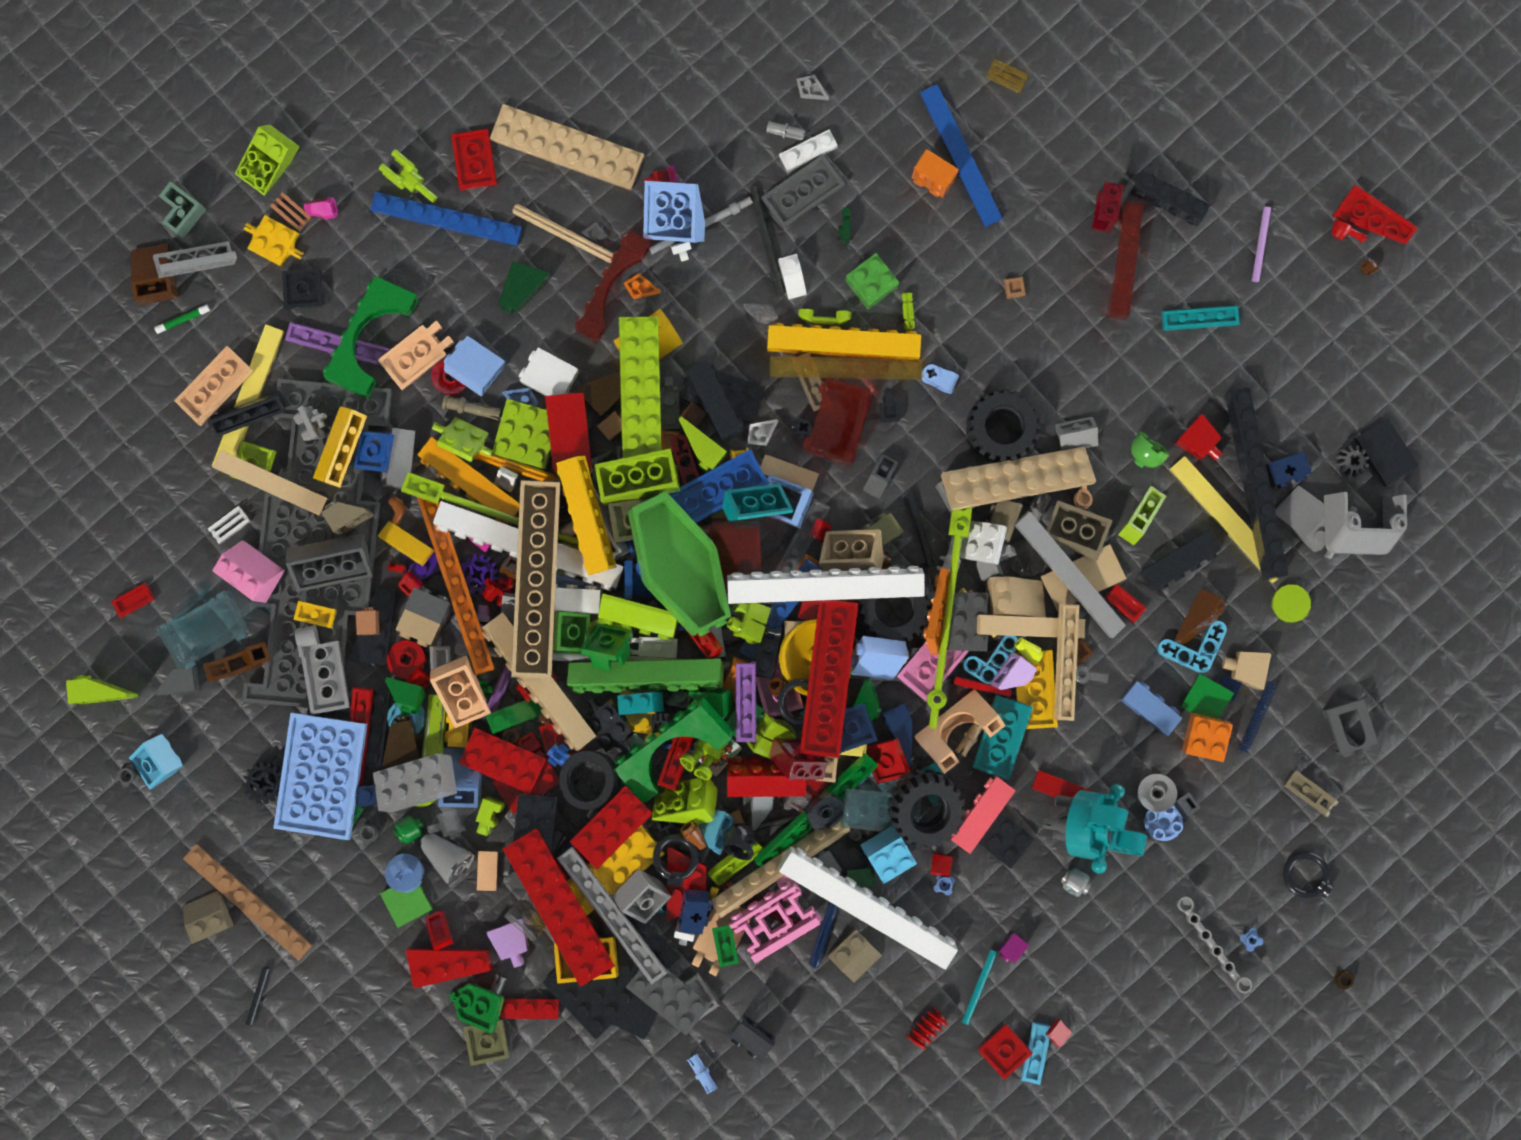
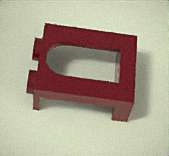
M1104 182L1103 192L1097 193L1091 230L1106 233L1112 231L1118 222L1123 184Z

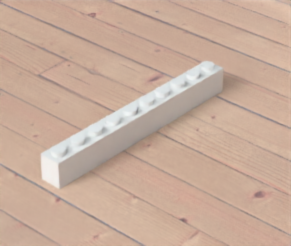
M440 502L433 524L437 526V530L445 533L448 530L455 532L454 536L461 539H466V537L472 538L475 544L484 546V543L491 545L492 550L501 553L502 550L510 552V556L517 558L518 528L451 504ZM557 543L556 572L558 569L564 571V575L575 579V576L583 578L582 582L593 585L595 582L601 585L600 588L610 592L612 589H617L624 566L616 564L617 568L588 576V572L584 568L582 553L579 550Z
M909 566L908 569L889 567L886 570H880L877 567H872L868 570L851 568L849 571L831 569L829 572L810 570V572L802 573L799 570H793L790 573L773 571L771 574L752 572L751 575H743V573L736 572L727 575L728 604L924 596V572L918 566Z
M790 847L779 864L780 873L945 970L958 951L956 942L951 937H943L934 927L929 926L928 928L922 924L923 922L915 916L911 918L906 915L902 908L898 906L894 908L889 905V901L885 898H877L868 888L857 886V883L849 877L845 879L839 875L840 873L832 867L828 869L823 866L822 861L815 857L812 859L806 856V852L798 847L796 849Z

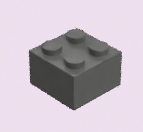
M422 586L419 589L413 588L404 609L446 626L453 612L450 598L440 594L435 597L433 596L434 591Z

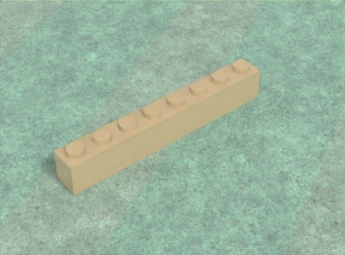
M502 612L482 627V634L488 642L492 641L495 645V652L499 657L503 656L507 661L506 666L512 672L514 627ZM552 677L551 679H517L523 688L527 687L530 691L529 696L535 704L539 703L543 708L541 709L542 714L547 719L550 718L552 720L554 730L559 735L562 733L566 740L564 742L570 750L578 751L596 737Z

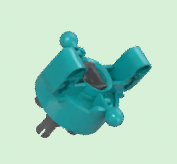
M1114 784L1110 787V795L1080 790L1073 797L1057 794L1055 806L1069 808L1068 816L1062 819L1044 818L1043 823L1047 824L1043 825V828L1053 830V839L1066 841L1069 855L1093 860L1091 867L1097 874H1102L1107 869L1105 861L1107 848L1114 852L1135 856H1143L1147 835L1124 830L1128 811L1117 807L1119 799L1125 794V789L1120 784Z

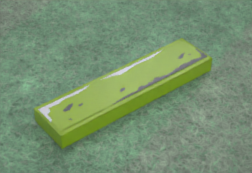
M429 695L422 758L438 753L443 754L447 712L438 695Z

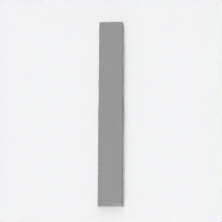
M1027 511L1014 524L1015 527L1109 638L1113 639L1126 625L1032 513Z
M572 846L559 856L557 860L651 985L664 976L667 970L576 849Z

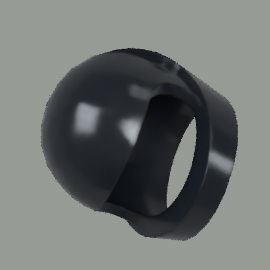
M736 823L729 826L723 837L724 850L729 855L741 860H750L753 857L754 851L751 846L756 842L753 829L744 823Z

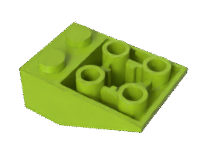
M272 125L260 126L235 174L265 196L290 165L300 146Z
M700 778L680 782L677 791L660 787L659 793L654 798L652 820L676 823L693 821L697 824L712 822L715 818L718 789L710 779L703 780Z

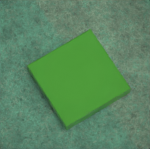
M421 885L409 893L398 892L392 888L380 893L397 928L433 910Z

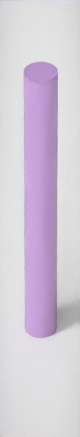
M1271 207L1263 208L1252 275L1253 282H1259Z

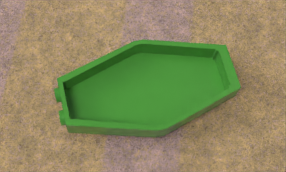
M666 491L632 507L628 511L641 579L647 589L692 636L699 634L701 637L710 632L709 628L713 626L719 628L727 623L726 619L731 617L718 552L713 541Z

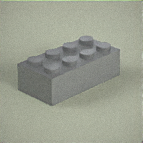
M438 753L373 773L378 811L395 812L457 794L452 757L450 755Z

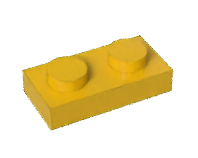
M298 601L293 620L333 629L337 610Z

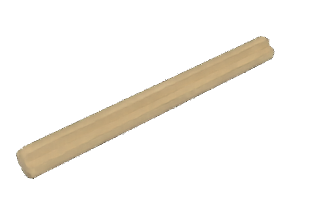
M519 204L514 206L513 214L608 263H612L615 254Z

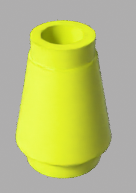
M1022 637L1014 645L1029 663L1037 664L1043 657L1044 653L1040 647Z

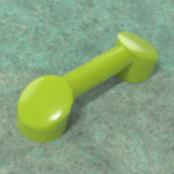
M799 309L798 316L810 324L841 325L851 319L852 312L837 311L836 317L813 316L814 310Z

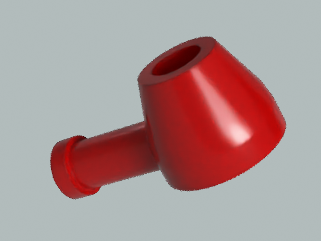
M1335 219L1331 232L1333 237L1343 240L1347 235H1350L1361 243L1366 240L1367 234H1363L1353 229L1349 224Z

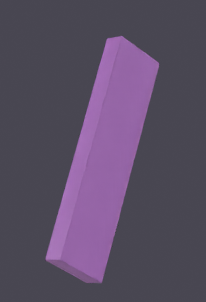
M736 663V742H756V663Z

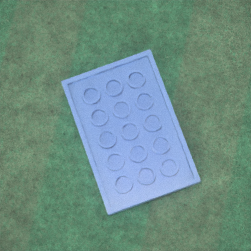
M290 713L274 829L351 840L357 787L359 786L368 724Z

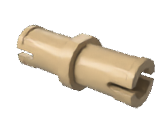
M973 723L969 730L964 733V738L957 749H955V752L959 754L963 749L961 756L966 757L970 748L977 742V738L983 729Z

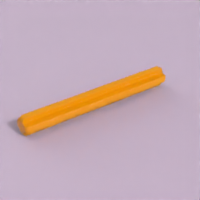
M482 453L474 457L476 460L500 468L502 466L512 472L543 482H552L558 479V476L494 454L491 458Z

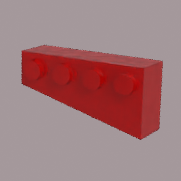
M409 947L405 950L413 988L488 972L493 969L489 949L445 948L435 951L433 948Z

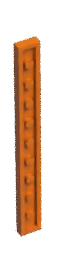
M417 497L474 673L479 675L492 671L494 666L449 530L447 533L436 529L437 526L433 524L440 503L436 504Z

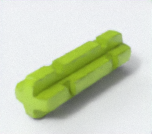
M910 292L902 294L905 330L915 328L913 303H911L913 298Z

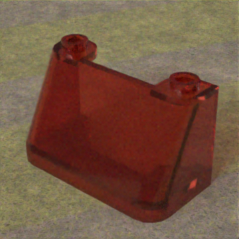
M826 377L825 382H821L819 388L822 400L813 432L809 437L805 438L803 448H806V453L852 467L869 411L872 392L869 388Z
M726 516L711 517L712 523L708 524V534L713 536V543L717 548L726 595H728L727 575L736 572L743 573V575H751L752 572H762L758 517L728 521Z

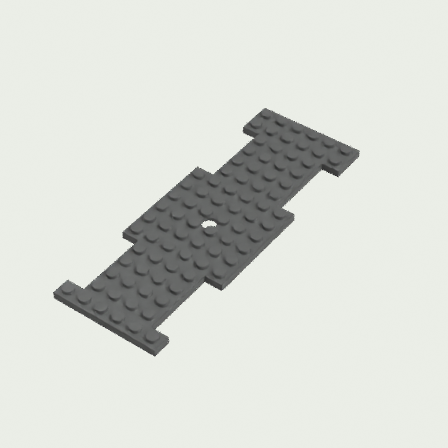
M278 379L276 391H280L286 412L274 417L292 419L286 479L327 497L328 500L325 506L331 502H340L365 508L374 515L345 534L339 535L332 531L322 513L319 516L265 492L259 552L285 571L266 603L253 601V606L272 608L267 645L271 660L265 664L263 684L244 683L242 702L310 708L302 659L299 657L295 639V629L314 626V624L293 620L297 603L301 601L337 610L333 629L319 625L315 626L318 630L320 644L334 641L340 642L344 666L349 615L356 616V611H361V608L370 606L373 577L297 592L286 566V549L362 533L368 547L373 573L381 503L362 501L365 470L353 468L357 444L340 488L316 480L313 476L339 407L349 408L367 416L362 431H369L370 426L389 428L393 390L374 387L367 400L331 383ZM312 406L314 410L318 409L319 414H326L327 418L323 420L325 427L322 428L326 435L325 438L311 441L303 440L301 432L307 428L305 424H296L293 416L299 412L297 408ZM322 648L316 652L318 659L322 660L326 656V652ZM326 667L320 670V677L325 679L329 676V670ZM327 686L323 689V695L329 698L333 691ZM348 692L351 707L352 692ZM351 708L341 709V710H338V711H349V712H350V709H351Z

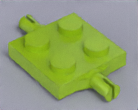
M457 417L446 427L437 422L432 427V430L442 434L437 442V446L472 462L479 453L490 458L493 455L494 450L484 446L489 433Z

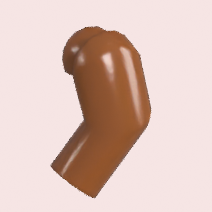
M393 496L389 499V504L395 512L391 522L399 525L406 512V508L400 497Z

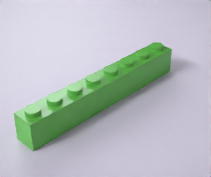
M721 659L626 661L624 665H619V662H611L612 668L608 671L594 668L592 662L569 663L567 685L570 690L578 694L584 693V691H592L594 693L611 691L619 693L624 690H630L631 692H640L641 690L658 692L666 689L669 691H678L679 689H687L689 691H696L698 689L717 690V688H723L724 665Z

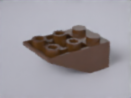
M169 243L131 250L132 291L134 301L141 306L178 299L175 275L159 278L153 260V255L170 252ZM166 258L159 259L160 265L172 263Z

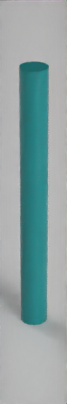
M992 949L989 951L961 1022L969 1025L997 955V952Z

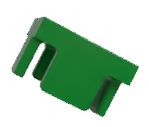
M597 623L580 648L581 654L588 655L594 668L610 671L612 668L610 660H618L619 665H624L631 655L629 641L633 637L632 630Z

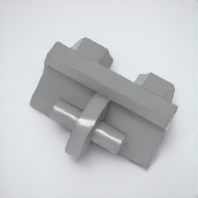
M312 406L297 408L299 412L293 418L297 425L305 424L307 428L301 432L303 440L311 441L325 438L326 435L322 428L325 427L323 420L327 418L326 414H319L318 409L314 410Z

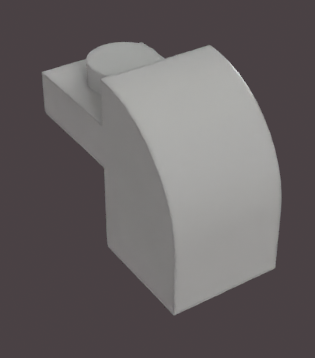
M1003 544L999 562L1017 555L1015 548L1011 545ZM977 561V569L982 581L987 582L990 577L1004 576L1000 563L997 565Z

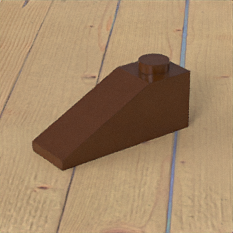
M1200 589L1175 641L1183 646L1214 623L1219 615L1224 613L1226 602L1221 597Z

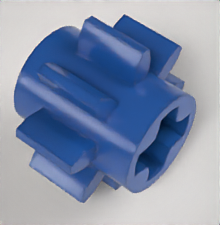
M555 743L547 752V755L550 756L547 761L553 766L559 764L562 767L571 756L567 753L570 749L564 743L560 746Z

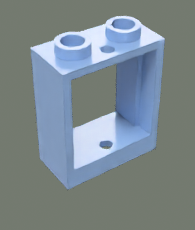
M769 474L767 479L768 485L780 483L782 487L802 495L792 519L782 515L767 517L800 529L814 495L813 491Z

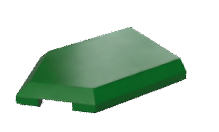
M468 983L457 991L448 994L451 1002L455 1005L456 1014L460 1021L493 1034L496 1030L504 1002L502 995L474 983Z

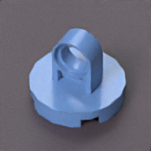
M400 854L389 861L385 870L386 882L395 891L409 893L421 885V879L425 870L417 857L411 854Z

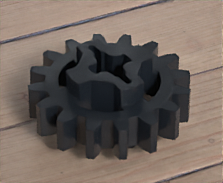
M260 762V767L257 764H253L254 770H246L249 776H243L247 783L242 784V786L248 788L244 793L251 794L250 800L256 798V803H260L263 800L264 804H268L269 799L271 802L276 801L275 796L278 797L282 774V772L278 773L279 766L272 768L273 763L269 762L266 766L265 762ZM263 770L260 776H255L257 772ZM258 780H265V782H267L270 785L264 786V784ZM268 790H274L271 794L265 796Z

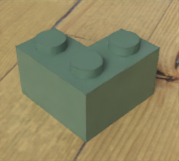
M171 181L159 195L162 200L173 207L162 223L184 239L206 209Z

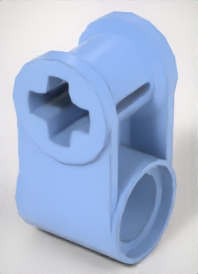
M933 364L926 366L920 375L924 383L948 394H952L959 378L958 374ZM930 370L933 371V372H932V375H934V376H932L931 378H929V377H928L929 374L926 373V372H929Z

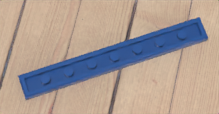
M938 85L920 92V96L954 166L959 169L958 174L984 228L1002 220V216Z

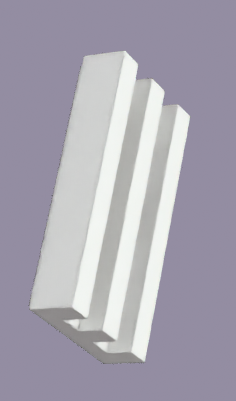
M237 506L210 526L208 530L216 538L217 542L222 544L249 524L251 520L242 508ZM237 513H240L238 516H236L234 519H232L230 522H228L226 525H224V526H223L222 528H220L218 531H215L218 527H220L221 525H223L225 522H227L229 519H231V518H232L233 516H235ZM242 518L245 519L244 521H242L240 524H238L236 527H234L232 530H230L228 533H226L224 536H222V537L220 538V536H219L220 534H222L224 531H226L228 528H230L232 525H234V524H235L236 522H238L240 519H242Z

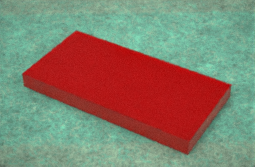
M584 393L545 396L553 473H557L556 463L576 456H585L589 470L592 469Z

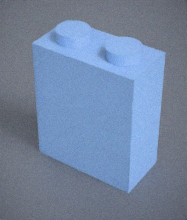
M467 336L463 341L460 340L457 343L455 351L452 354L449 353L443 363H445L444 371L482 397L504 370L505 361Z
M863 636L852 652L851 674L893 680L909 657L906 641Z

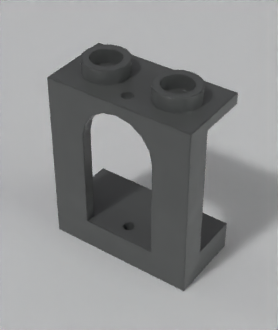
M1357 699L1322 710L1324 718H1328L1338 748L1336 755L1349 757L1355 755L1354 751L1356 750L1368 751L1373 749V745L1379 744L1364 699ZM1357 710L1365 734L1363 744L1356 746L1348 743L1339 717L1340 714Z

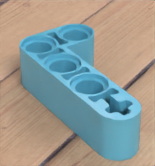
M1003 635L986 662L976 656H970L963 662L964 671L980 682L990 684L1012 652L1015 653L1017 650L1015 646L1012 649L1006 648L1005 640L1010 638L1015 645L1018 638L1016 636ZM996 654L1003 656V663L1001 665H997L994 662ZM969 660L976 661L977 667L975 670H970L967 667ZM986 670L993 673L991 681H986L983 677Z

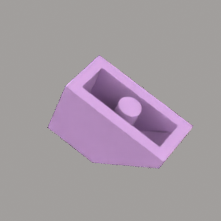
M1012 652L990 684L1000 690L1023 686L1033 679L1037 669L1023 657Z

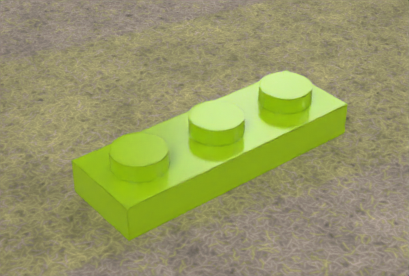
M756 840L755 844L751 846L754 855L750 860H741L728 855L707 872L708 875L718 886H721L749 864L763 850L762 846Z

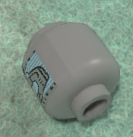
M1077 868L1068 869L1061 881L1063 889L1076 897H1079L1082 893L1086 895L1091 886L1088 883L1089 875Z

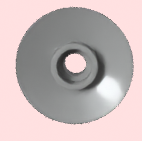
M1152 774L1141 781L1138 788V798L1141 804L1149 811L1164 812L1169 810L1176 802L1177 788L1169 777L1162 774ZM1157 791L1161 796L1156 798L1153 793Z

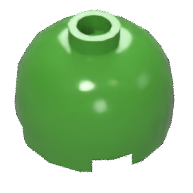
M1139 432L1131 445V454L1135 458L1133 460L1134 463L1141 468L1143 466L1156 468L1163 464L1170 456L1169 452L1157 441L1154 442L1151 439H1147L1149 437L1147 434Z

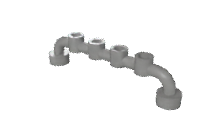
M1187 896L1180 897L1177 900V908L1186 914L1187 922L1194 925L1198 931V937L1207 943L1210 954L1217 957L1220 961L1221 969L1234 980L1235 987L1239 992H1250L1252 989L1251 980L1239 976L1235 970L1234 963L1226 958L1223 954V948L1215 943L1212 933L1205 929L1200 922L1199 915L1192 911L1194 907L1193 900ZM1195 915L1196 920L1191 922V917ZM1206 931L1207 937L1203 938L1202 933ZM1218 947L1219 952L1214 954V949ZM1230 963V969L1226 970V964Z

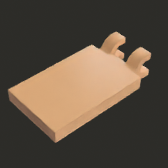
M437 321L427 329L423 325L378 359L402 391L445 358L447 354L444 350L455 344L449 336L441 342L434 334L443 329Z
M738 906L721 918L713 907L708 917V926L704 927L703 934L699 935L693 947L698 952L692 961V965L699 968L704 957L714 962L709 973L714 976L717 975L720 966L712 928L729 925L731 916L737 911L743 912L746 910L745 908ZM732 928L737 948L745 930L743 929L736 934Z

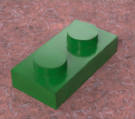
M725 925L712 928L719 966L739 964L731 927Z

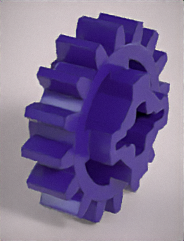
M473 554L472 560L466 557L467 563L461 562L460 564L463 566L462 572L468 590H472V595H476L477 591H479V594L483 596L482 593L487 587L484 581L487 579L488 574L491 573V580L498 581L499 578L495 577V574L500 572L499 570H494L497 564H490L492 560L490 557L485 560V555L481 554L480 558H478L476 554ZM482 562L485 563L486 566L478 567L476 563ZM469 568V569H470V573H469V576L466 577V572H467V569ZM475 569L479 572H482V574L480 575L482 581L478 578H474L476 576ZM479 583L481 587H472L471 584Z

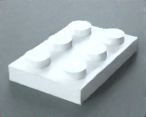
M970 520L968 538L962 537L959 558L998 565L1007 527ZM954 536L951 538L948 550L949 555H952Z

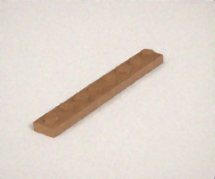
M195 844L183 858L298 961L313 946L199 844Z

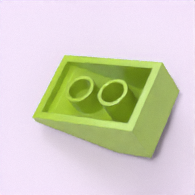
M681 416L679 418L680 425L697 458L699 468L707 473L722 465L728 457L727 451Z
M73 676V680L66 681L68 704H89L139 698L137 693L99 679H91V676Z

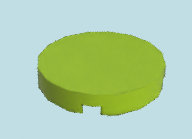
M1288 584L1280 587L1274 593L1271 599V607L1280 620L1294 623L1303 620L1308 615L1311 608V599L1302 587Z

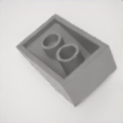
M1298 485L1275 509L1276 516L1313 552H1317L1325 546L1324 503Z

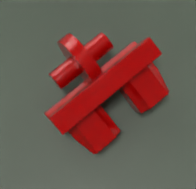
M507 576L504 579L500 578L497 583L487 577L484 581L487 587L482 595L490 602L497 595L500 596L496 603L501 607L503 593L514 594L513 591L516 589L514 579Z

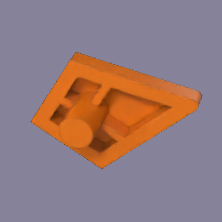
M640 273L623 283L633 300L661 293L656 286Z

